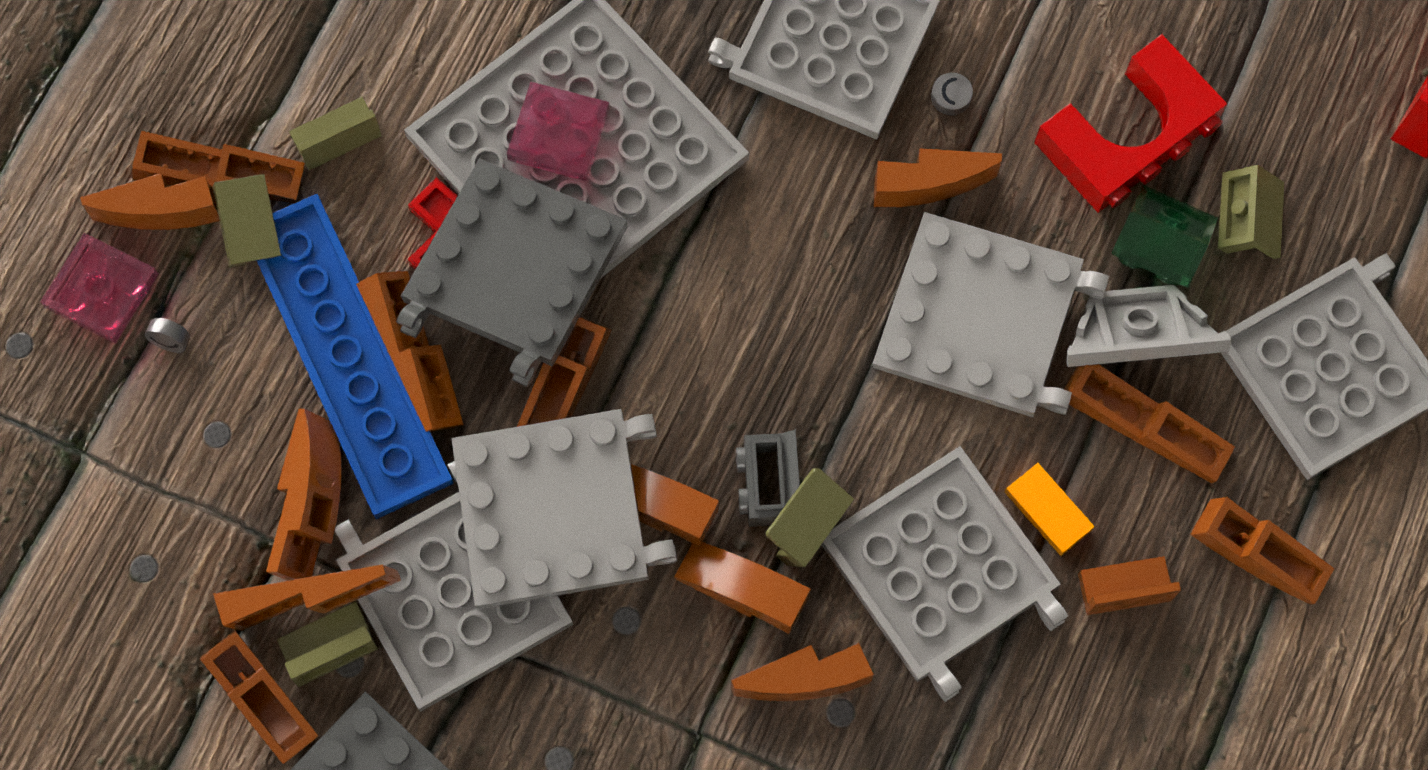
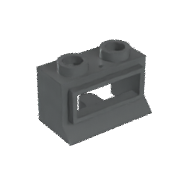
M796 429L778 434L744 435V447L736 448L737 473H745L746 488L738 489L740 514H748L749 527L771 526L800 486ZM777 452L781 504H759L756 453Z

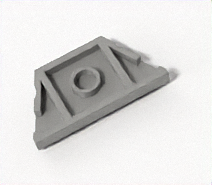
M1174 285L1105 291L1103 299L1089 297L1085 315L1081 317L1077 326L1074 342L1067 350L1066 363L1067 367L1229 352L1231 338L1227 332L1223 331L1218 334L1207 324L1208 315L1198 306L1189 303L1186 296Z

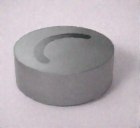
M946 73L935 81L931 100L939 112L946 115H958L969 107L973 88L970 81L963 75Z
M164 318L152 319L145 332V337L152 344L174 353L184 352L190 339V335L184 327Z

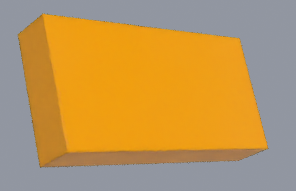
M1039 463L1035 464L1005 489L1004 493L1060 556L1095 527Z

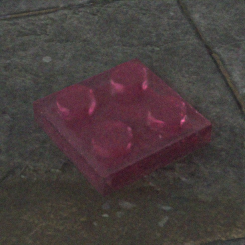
M530 82L506 154L507 160L586 181L610 109L609 102Z
M84 233L40 303L44 308L116 344L159 273L154 267Z

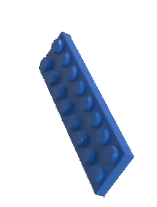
M318 194L272 213L281 256L257 260V263L375 519H379L454 484L430 431L426 432L361 296L356 285L359 281Z

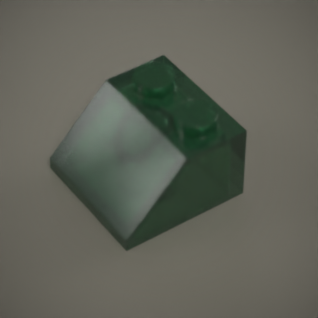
M1142 185L1111 254L1117 256L1119 261L1134 269L1142 267L1155 273L1166 284L1174 286L1180 284L1188 288L1209 246L1218 217Z

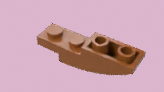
M298 409L277 490L287 495L266 569L267 573L287 581L312 577L320 544H332L341 491L340 444L330 420L306 409Z

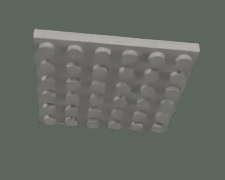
M572 0L404 129L406 137L458 195L480 158L626 219L628 228L601 278L749 160V152L605 0Z

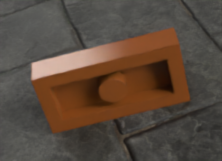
M1165 556L1084 569L1078 573L1087 615L1171 602L1181 591L1179 582H1170Z

